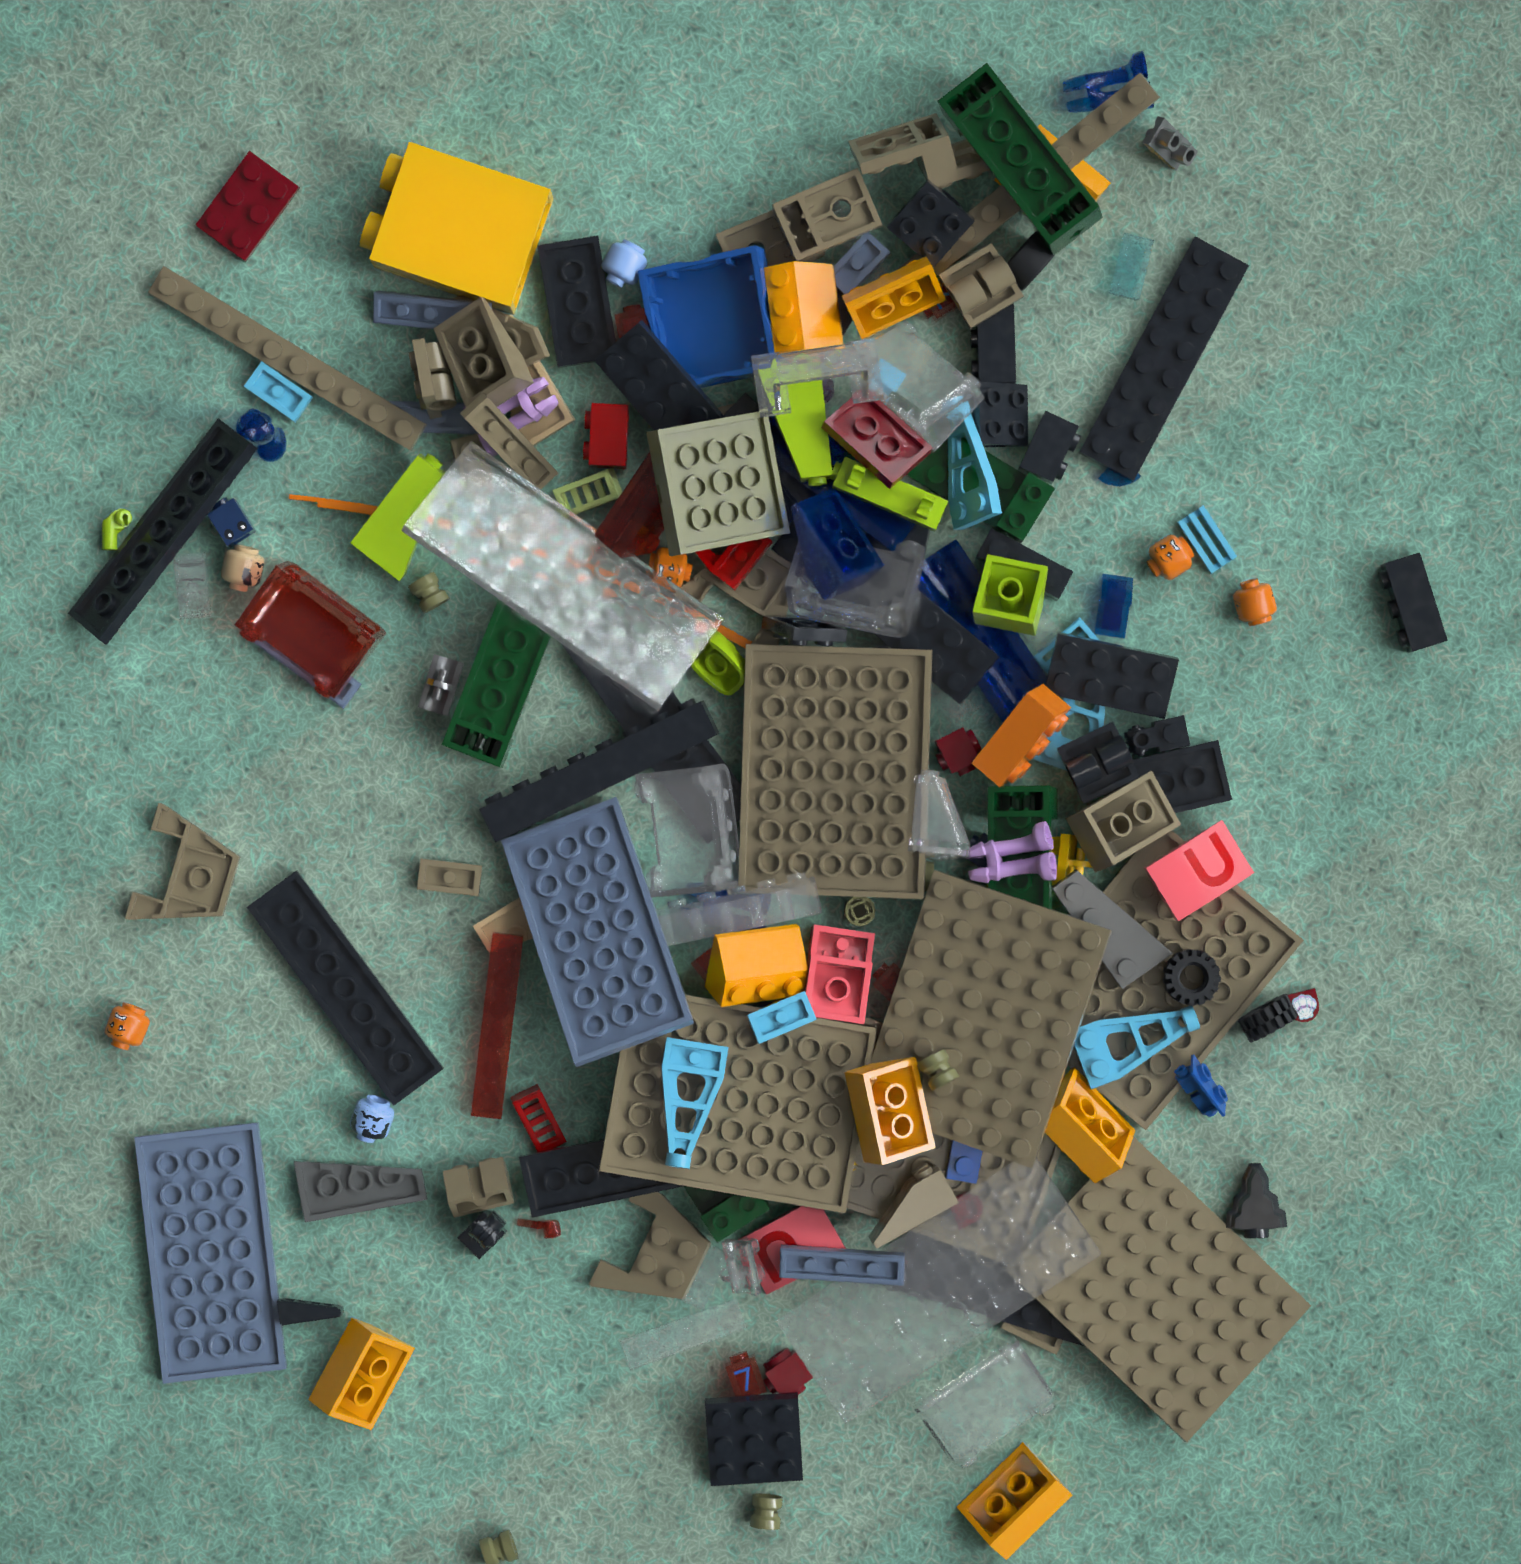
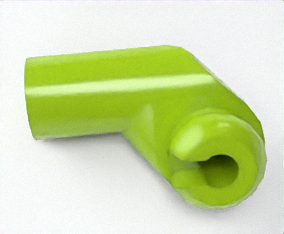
M119 508L103 520L102 550H117V534L131 523L132 514L130 511Z

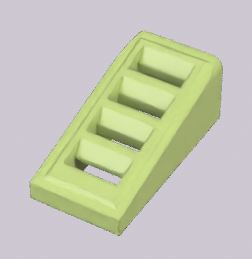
M614 468L603 470L553 490L563 519L624 497ZM603 478L606 480L610 495L605 493L601 481ZM594 482L599 499L594 500L589 483ZM578 487H582L587 503L584 505L578 493ZM565 492H571L576 508H570Z

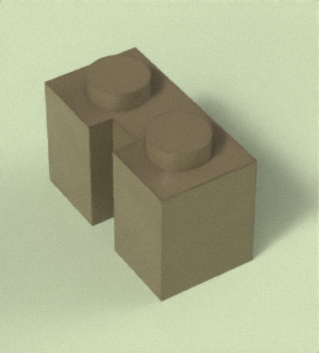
M503 1157L486 1158L479 1162V1167L471 1169L467 1165H457L452 1169L443 1171L447 1200L454 1218L514 1203L509 1173Z

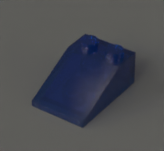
M835 488L796 503L791 507L807 575L824 601L865 584L885 566Z

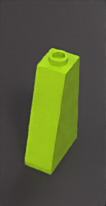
M820 364L758 370L759 383L801 482L808 481V486L827 484L826 479H829L833 474L828 433L821 428L826 420Z
M429 453L426 456L422 454L417 455L350 542L398 581L403 579L407 573L445 472L440 469L443 464Z

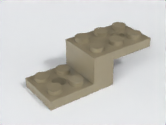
M937 113L848 141L851 153L862 175L867 173L877 174L882 172L885 167L895 164L905 165L911 163L916 158L925 179H929L938 188H946L955 181L964 178L974 179L981 176L983 172L990 170L966 139L951 144L949 135Z
M856 168L772 204L771 211L717 233L716 238L722 252L749 247L753 243L761 244L765 249L767 265L769 267L792 261H815L824 257L826 250L880 228L883 224L859 168ZM836 202H847L851 208L849 215L846 217L836 216L832 209Z

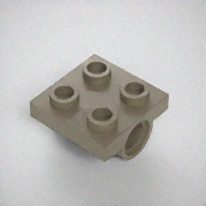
M992 243L938 275L970 329L1024 297L1016 284V279L1004 258L998 254Z
M424 338L412 340L414 351L408 353L412 371L414 370L416 379L414 387L417 399H419L421 410L427 409L430 419L442 417L441 411L449 410L457 404L453 379L450 375L451 370L439 342L426 343Z

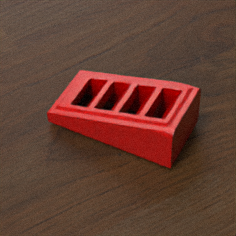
M538 1084L510 1097L537 1152L551 1150L567 1142ZM538 1098V1102L522 1108L521 1105ZM543 1108L544 1113L528 1120L527 1115ZM546 1120H549L551 1123L536 1131L532 1128ZM553 1130L555 1131V1136L541 1143L539 1142V1137Z

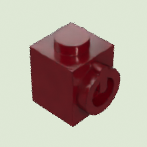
M962 727L934 741L940 752L935 757L942 771L948 769L950 774L958 772L961 777L976 769L972 762L982 749L972 729L965 731Z
M784 1348L763 1364L767 1376L763 1381L772 1394L798 1392L799 1395L806 1389L804 1384L813 1379L812 1372L796 1349L790 1352L788 1348Z

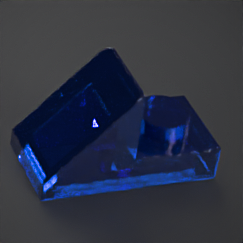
M1102 574L1094 629L1095 635L1125 639L1129 608L1132 606L1133 578Z

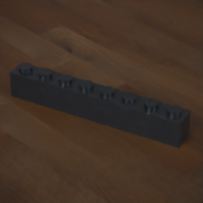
M692 698L678 705L679 712L668 716L667 712H663L651 718V726L642 730L639 725L630 728L622 733L624 739L614 744L610 738L594 746L597 752L587 757L584 752H581L567 759L569 765L560 770L555 765L540 772L539 774L542 779L534 783H530L529 779H526L512 786L514 792L505 797L499 792L485 799L486 806L479 810L494 841L498 842L720 734L704 700L696 703L695 699Z

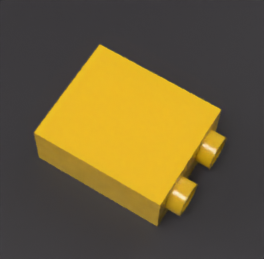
M412 142L408 143L404 157L390 153L385 163L379 186L381 189L392 192L385 214L381 215L371 211L366 219L360 239V247L372 250L369 260L373 266L457 296H465L475 301L483 297L487 302L492 303L493 308L514 315L553 202L551 189Z

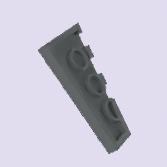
M1074 870L1052 886V890L1070 916L1112 930L1102 962L1120 988H1125L1173 954L1078 870Z
M294 1161L305 1222L428 1199L422 1168Z

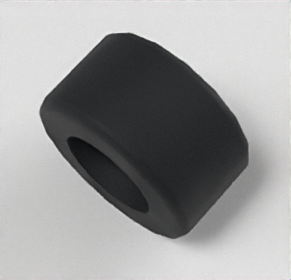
M1035 232L1007 262L1021 291L1027 288L1054 257Z

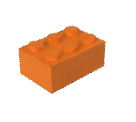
M1044 684L1027 692L973 760L972 764L999 787L1007 782L1013 784L1018 778L1021 779L1031 768L1032 764L1028 761H1031L1036 755L1039 756L1050 744L1047 738L1051 737L1055 731L1059 732L1067 723L1069 718L1066 714L1072 707Z

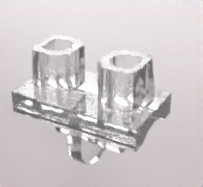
M747 1237L740 1240H724L722 1247L727 1267L719 1272L720 1279L724 1282H730L732 1293H749L751 1296H757L762 1293L760 1283L766 1278L765 1272L760 1264L755 1263L754 1258L758 1251H760L758 1240Z

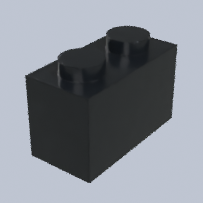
M1045 411L1018 470L1027 474L1030 472L1049 484H1052L1055 478L1061 480L1068 466V463L1063 462L1068 450L1074 452L1081 438L1080 435L1076 434L1079 426Z

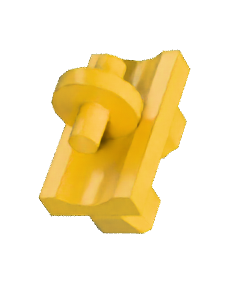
M1061 834L1060 837H1052L1054 847L1051 852L1054 855H1058L1057 876L1055 880H1051L1052 886L1072 873L1074 869L1083 875L1084 867L1092 868L1089 861H1085V853L1082 848H1077L1075 835Z

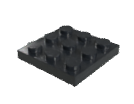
M798 1392L705 1398L711 1486L803 1481Z

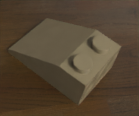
M480 297L433 328L465 407L473 402L482 392L498 407L534 383L522 354L485 298Z
M1152 771L1065 818L1095 873L1115 865L1181 825Z
M925 1163L911 1172L913 1176L906 1180L868 1236L876 1249L959 1203L941 1169L935 1164L929 1166L928 1163Z

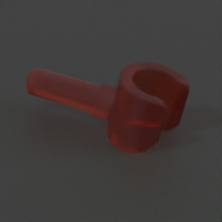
M518 1219L517 1226L543 1229L545 1239L556 1238L561 1235L560 1223L557 1220L533 1221Z

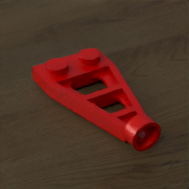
M656 490L650 502L661 510ZM769 538L732 544L721 555L714 554L711 549L695 553L712 574L735 591L773 542Z

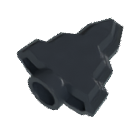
M1261 1163L1248 1164L1242 1176V1189L1233 1197L1232 1209L1226 1212V1228L1243 1230L1244 1238H1269V1229L1287 1227L1286 1212L1279 1208L1278 1196L1269 1191V1178Z

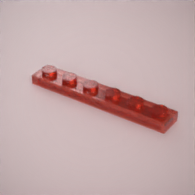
M501 932L492 933L471 1116L502 1119L524 935Z

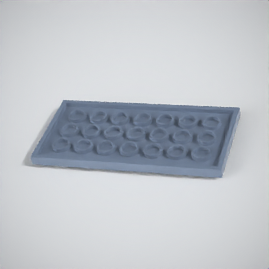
M617 797L501 840L576 1067L694 1024Z
M259 1122L134 1137L163 1384L286 1369L287 1361L283 1327L279 1322L277 1308L279 1292Z

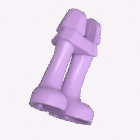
M544 377L533 379L534 383L497 407L503 414H506L521 405L524 410L509 418L510 422L518 430L534 421L538 422L542 416L547 417L559 404L555 395L541 400L536 405H533L530 396L539 393L549 385ZM478 434L486 452L491 457L496 456L498 453Z
M1045 821L1035 824L1032 834L1025 837L997 842L990 840L985 844L979 842L966 849V859L986 857L988 866L968 871L970 880L989 883L990 880L999 881L1004 877L1030 873L1039 874L1045 881L1055 880L1057 865L1055 855L1052 852L1014 861L1003 862L1002 856L1052 850L1054 847L1048 823Z

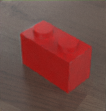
M591 403V411L585 410V429H590V441H584L583 460H589V467L626 469L629 405Z

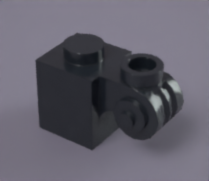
M1184 715L1151 722V728L1147 729L1135 725L1123 733L1130 754L1133 753V755L1138 756L1145 755L1146 751L1155 747L1156 752L1190 746Z
M484 1210L457 1238L480 1259L506 1234L507 1230L504 1228L506 1221L495 1210L491 1213Z

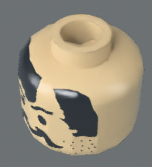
M235 545L234 549L226 551L221 577L225 581L230 582L229 588L247 592L248 586L254 587L260 583L264 558L258 554V549L244 545Z

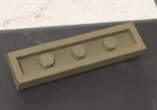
M483 392L460 413L536 494L558 474L554 467Z

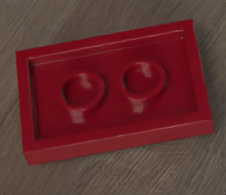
M249 151L195 226L240 259L247 262L300 187Z
M865 386L829 416L821 427L889 489L924 460L933 448Z

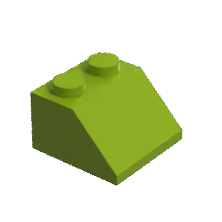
M987 554L973 608L975 624L1036 636L1043 608L1048 566Z

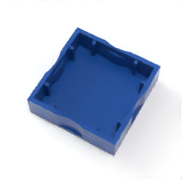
M754 245L713 254L699 261L676 262L638 271L644 310L651 331L700 388L757 377L758 370L786 367L775 356L764 271V267H768L764 248Z

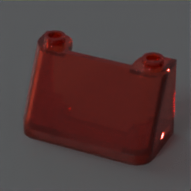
M285 561L274 567L234 624L240 629V635L252 643H255L256 640L268 642L314 676L312 679L315 683L314 689L323 697L329 698L331 696L333 699L338 697L386 635L385 630L302 567L291 561Z

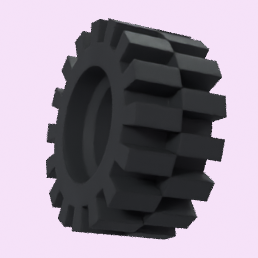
M1187 949L1177 952L1167 961L1168 964L1163 970V983L1166 986L1167 993L1174 1000L1191 1006L1201 1005L1205 1001L1211 1000L1214 993L1218 991V985L1221 982L1220 969L1216 965L1215 960L1207 953ZM1189 965L1199 967L1204 976L1202 984L1192 990L1185 988L1180 981L1181 971Z
M1283 994L1243 1015L1238 1019V1023L1251 1043L1281 1029L1299 1015L1287 994Z

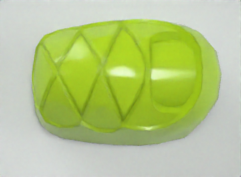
M706 630L699 634L691 646L690 666L705 682L718 692L728 696L733 695L745 684V658L720 632Z

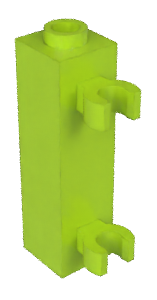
M847 457L844 458L842 463L836 461L832 470L833 475L829 478L834 480L833 489L934 532L948 503L943 498L901 480L889 489L861 463Z

